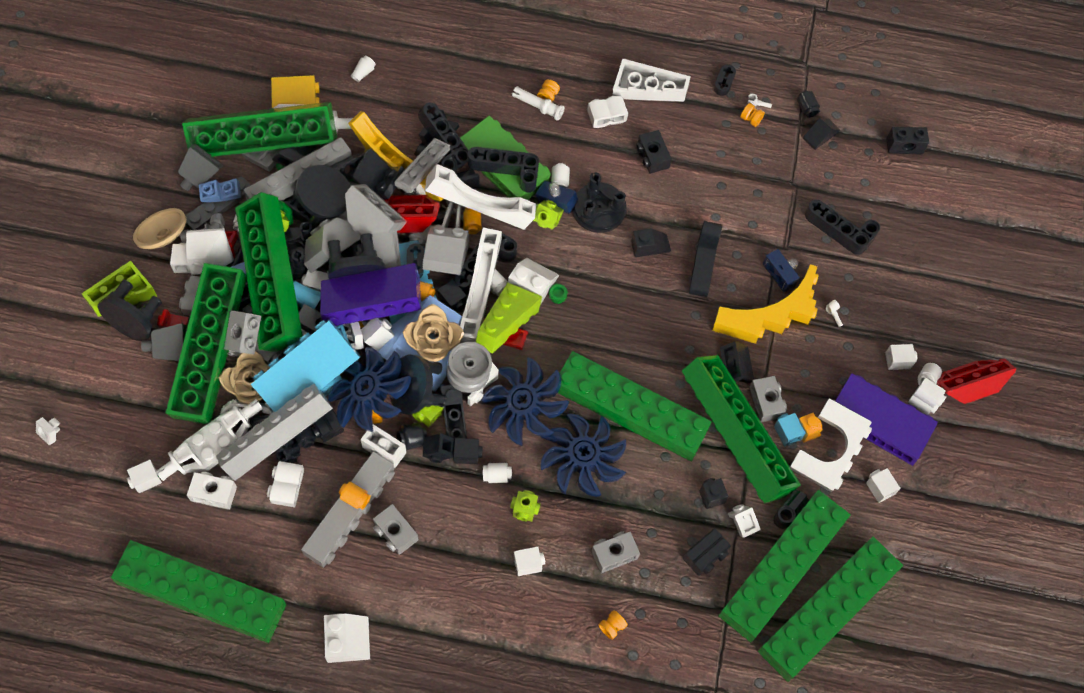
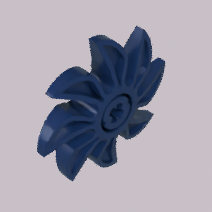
M366 347V369L357 361L345 369L343 372L354 376V379L351 382L344 379L337 382L330 391L328 401L332 402L342 399L338 405L337 419L343 428L354 415L356 423L361 428L374 432L372 410L382 418H392L398 415L402 410L384 402L386 397L394 399L401 397L409 388L411 377L407 376L397 379L401 372L402 363L396 351L384 363L380 353L373 348Z
M527 357L525 383L523 375L513 367L499 368L498 372L509 380L513 387L511 390H507L502 385H495L483 395L482 402L507 401L505 404L497 405L492 409L489 416L490 431L494 433L509 418L506 423L507 434L517 445L523 446L524 420H526L527 429L537 436L546 437L554 434V432L541 423L537 415L542 412L548 418H555L566 410L569 404L568 400L543 401L546 398L555 397L561 387L559 371L556 370L541 384L544 379L542 368L532 358Z
M567 414V418L577 438H574L566 428L557 427L550 429L554 434L542 438L563 447L554 446L547 450L541 460V470L558 463L567 462L559 467L557 473V485L561 492L566 495L570 478L574 472L580 473L578 480L579 488L588 495L601 496L592 478L591 471L603 482H614L621 479L626 472L609 466L604 462L614 463L622 457L626 448V439L602 448L601 446L608 442L610 436V425L603 416L600 418L594 437L591 438L587 436L589 423L579 415Z

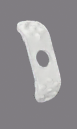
M232 399V401L223 405L220 414L233 409V405L246 407L248 404ZM260 403L263 407V413L270 415L274 412L267 403Z

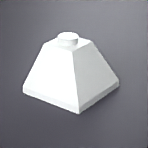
M224 228L187 231L186 254L192 275L201 274L204 263L226 266L233 262L234 258Z

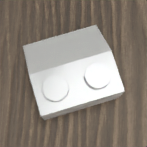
M525 258L516 265L508 277V283L542 296V303L550 287L554 285L559 277V274L529 258Z
M352 614L324 615L325 659L328 663L370 659L369 618L367 616Z

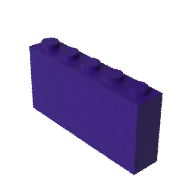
M415 263L321 281L320 315L326 323L331 320L335 326L421 310L420 275Z
M852 373L835 400L840 405L871 421L869 427L872 430L866 440L912 466L919 459L938 424L930 415L919 412L914 406L905 404L895 395H889L882 391L879 386L872 385L861 376Z

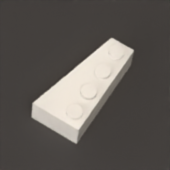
M622 59L612 96H622L623 99L684 102L691 76Z

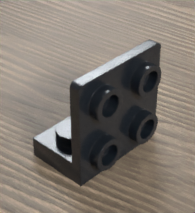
M369 149L351 175V178L358 185L366 184L380 198L385 200L389 199L397 187L395 186V180L405 169L402 166L390 168L372 149Z

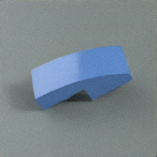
M237 179L221 183L213 180L199 184L201 202H221L241 198L240 184Z

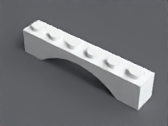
M436 164L426 178V192L518 228L525 229L535 219L536 203L521 197L504 198L478 192L463 183L453 170Z
M483 228L472 283L460 324L464 331L460 342H476L478 330L483 323L502 240V231Z

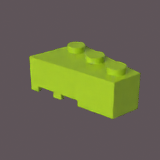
M131 261L82 293L87 304L98 317L102 316L98 310L99 302L112 291L114 292L122 280H127L133 285V288L124 298L125 301L132 305L148 301L151 296L157 297L151 284Z

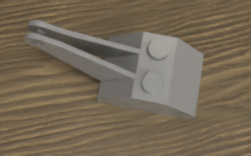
M353 181L349 182L350 186L357 185ZM347 211L339 217L325 220L310 232L311 236L306 240L304 265L310 273L329 262L328 241L340 240L341 252H343L361 239L360 235L362 234L356 233L351 228L352 225L347 219Z
M366 184L352 185L345 193L347 219L352 225L351 228L358 234L370 233L373 235L374 250L377 251V257L383 260L386 268L401 266L397 231L401 230L407 221Z
M452 201L449 203L442 225L430 227L423 259V270L461 275L469 247V232L460 228L462 205L458 204L455 228H448L455 204Z

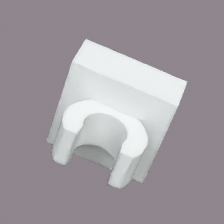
M42 417L36 421V433L48 445H51L56 441V433L60 430L58 427L60 422L56 418L47 422Z

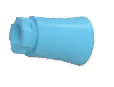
M293 281L297 306L302 309L305 304L315 309L321 299V292Z

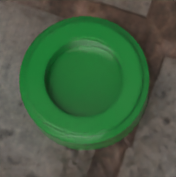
M554 284L550 287L549 298L552 302L559 304L567 299L568 291L564 285Z

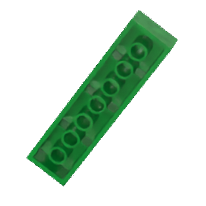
M331 102L189 118L182 123L187 148L189 149L193 144H196L212 157L326 144L337 139Z
M260 192L237 206L235 210L252 312L255 315L261 316L257 338L259 350L278 352L299 341L303 334L279 200L277 196Z
M208 263L203 265L166 409V414L171 418L208 424L212 420L221 384L218 377L225 368L229 351L225 350L224 346L230 312L239 311L247 278L242 269Z
M572 351L560 372L561 387L558 394L691 462L712 421Z
M718 355L697 357L682 370L686 382L691 385L696 398L701 401L706 414L711 417L716 430L721 433L726 446L732 451L736 457V462L742 467L748 481L756 489L758 497L764 503L785 498L800 487V482Z
M817 490L718 617L751 643L851 514L820 490Z
M872 537L759 649L758 653L789 682L904 565L875 537Z
M132 540L129 541L111 576V579L117 585L266 643L270 642L287 605L283 598Z

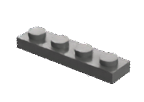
M240 176L237 180L240 184L241 198L221 202H204L186 215V225L191 230L204 228L205 224L210 223L212 215L216 213L223 214L246 197L244 189L251 185Z

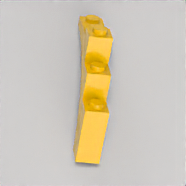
M360 111L348 123L366 148L364 150L365 153L367 150L372 149L390 168L402 166L406 169L413 162L376 128L365 112ZM427 176L420 182V185L423 187L424 191L426 187ZM425 191L426 195L433 200L442 201L444 199Z
M810 264L799 287L778 303L752 310H735L719 307L712 331L756 344L758 338L763 337L765 329L782 334L785 328H789L791 320L809 324L811 318L815 319L818 308H815L816 300L812 299L814 295L812 285H816L819 275L816 274L817 266Z

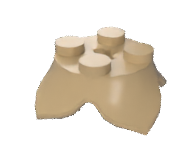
M435 304L424 308L419 314L418 320L408 323L403 330V336L407 344L415 349L423 359L431 362L444 359L447 353L460 343L464 334L463 329L457 323L448 322L445 312ZM430 334H435L437 338L430 339L429 337Z
M255 351V354L241 353L237 358L236 366L226 368L218 378L223 388L235 395L239 402L250 404L255 399L259 402L263 398L251 385L253 382L249 383L247 381H250V378H253L261 370L265 373L270 367L257 351Z

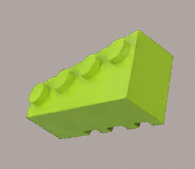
M507 283L480 326L476 343L484 346L490 353H494L507 341L511 334L514 335L522 324H526L531 316H535L539 312L542 296Z

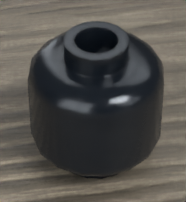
M414 422L402 425L399 431H397L396 437L397 440L405 444L406 450H411L423 446L425 437H427V431L419 423Z

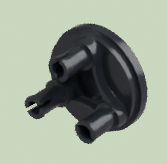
M315 165L301 173L293 195L299 200L301 206L312 215L309 219V224H312V227L316 224V227H318L322 221L339 217L347 211L345 193L351 186L345 176L338 170L325 165Z
M594 172V177L593 173H591L587 185L576 193L578 201L573 207L572 213L577 223L584 229L596 233L609 232L617 228L625 218L627 210L626 195L614 186L600 182L601 175Z
M307 221L301 223L300 228H288L284 232L293 280L302 279L303 275L308 272L307 267L304 265L306 240L311 236L312 224H309Z
M370 233L360 235L361 244H357V247L352 245L353 257L347 258L341 255L340 240L328 241L330 254L328 259V278L333 279L386 269L385 263L381 258L377 257V251L374 250L373 235Z
M122 280L114 292L112 291L99 302L98 310L102 317L122 334L138 341L147 340L152 331L150 321L153 319V314L162 305V302L158 297L151 296L147 304L144 303L142 306L143 302H138L136 307L124 300L125 296L133 288V285L127 280Z
M412 354L401 357L402 367L397 379L410 376L411 383L401 397L397 399L390 398L392 405L402 410L400 413L409 415L421 411L424 407H444V404L447 402L446 396L432 393V373L439 375L442 372V364L440 362H431Z

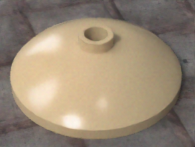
M176 208L156 212L146 218L136 228L133 240L142 249L164 247L172 243L182 233L187 220L182 210Z

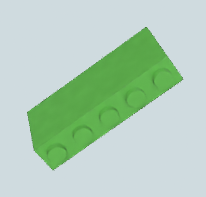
M490 116L460 137L468 150L473 147L529 153L522 143H518L509 131H505L501 124ZM539 163L536 189L531 193H526L520 188V176L482 172L508 198L521 197L526 200L536 194L544 181L550 182L551 176L550 170L545 165L543 166Z

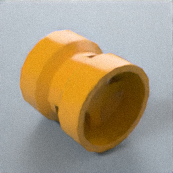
M547 79L542 84V89L539 90L537 96L544 100L550 99L553 103L554 95L558 94L560 87L555 81Z
M749 103L743 110L740 118L750 121V124L756 127L763 119L765 112L761 109H756L755 105Z
M613 610L607 620H602L598 626L609 639L613 640L617 636V631L627 627V622L617 611Z

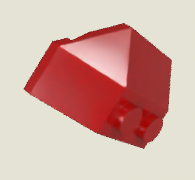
M427 195L390 196L389 199L384 200L407 221L397 233H422L436 220L440 207L437 201L435 202Z
M1005 358L999 359V361L979 360L943 372L937 381V385L946 390L945 393L966 404L998 393L1016 372V368Z

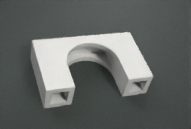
M828 399L818 418L837 428L844 436L846 445L842 457L833 462H823L799 450L790 468L832 492L834 489L838 490L841 486L843 472L848 473L853 464L850 461L852 456L858 455L863 446L860 444L862 438L867 439L872 428L869 427L871 421Z

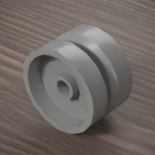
M464 342L454 347L449 355L447 365L449 383L461 392L472 393L482 389L489 380L492 368V358L489 351L476 342Z

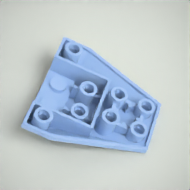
M430 295L421 302V310L408 312L392 325L391 330L394 337L377 352L386 360L389 359L394 351L399 354L400 358L408 354L420 356L415 349L407 344L403 336V330L408 323L416 322L421 311L431 304L437 305L445 312L448 322H455L460 326L462 316ZM430 334L429 338L435 339L437 337H435V334ZM452 350L447 353L444 359L437 361L442 364V372L439 375L432 373V390L435 392L447 376L448 359Z

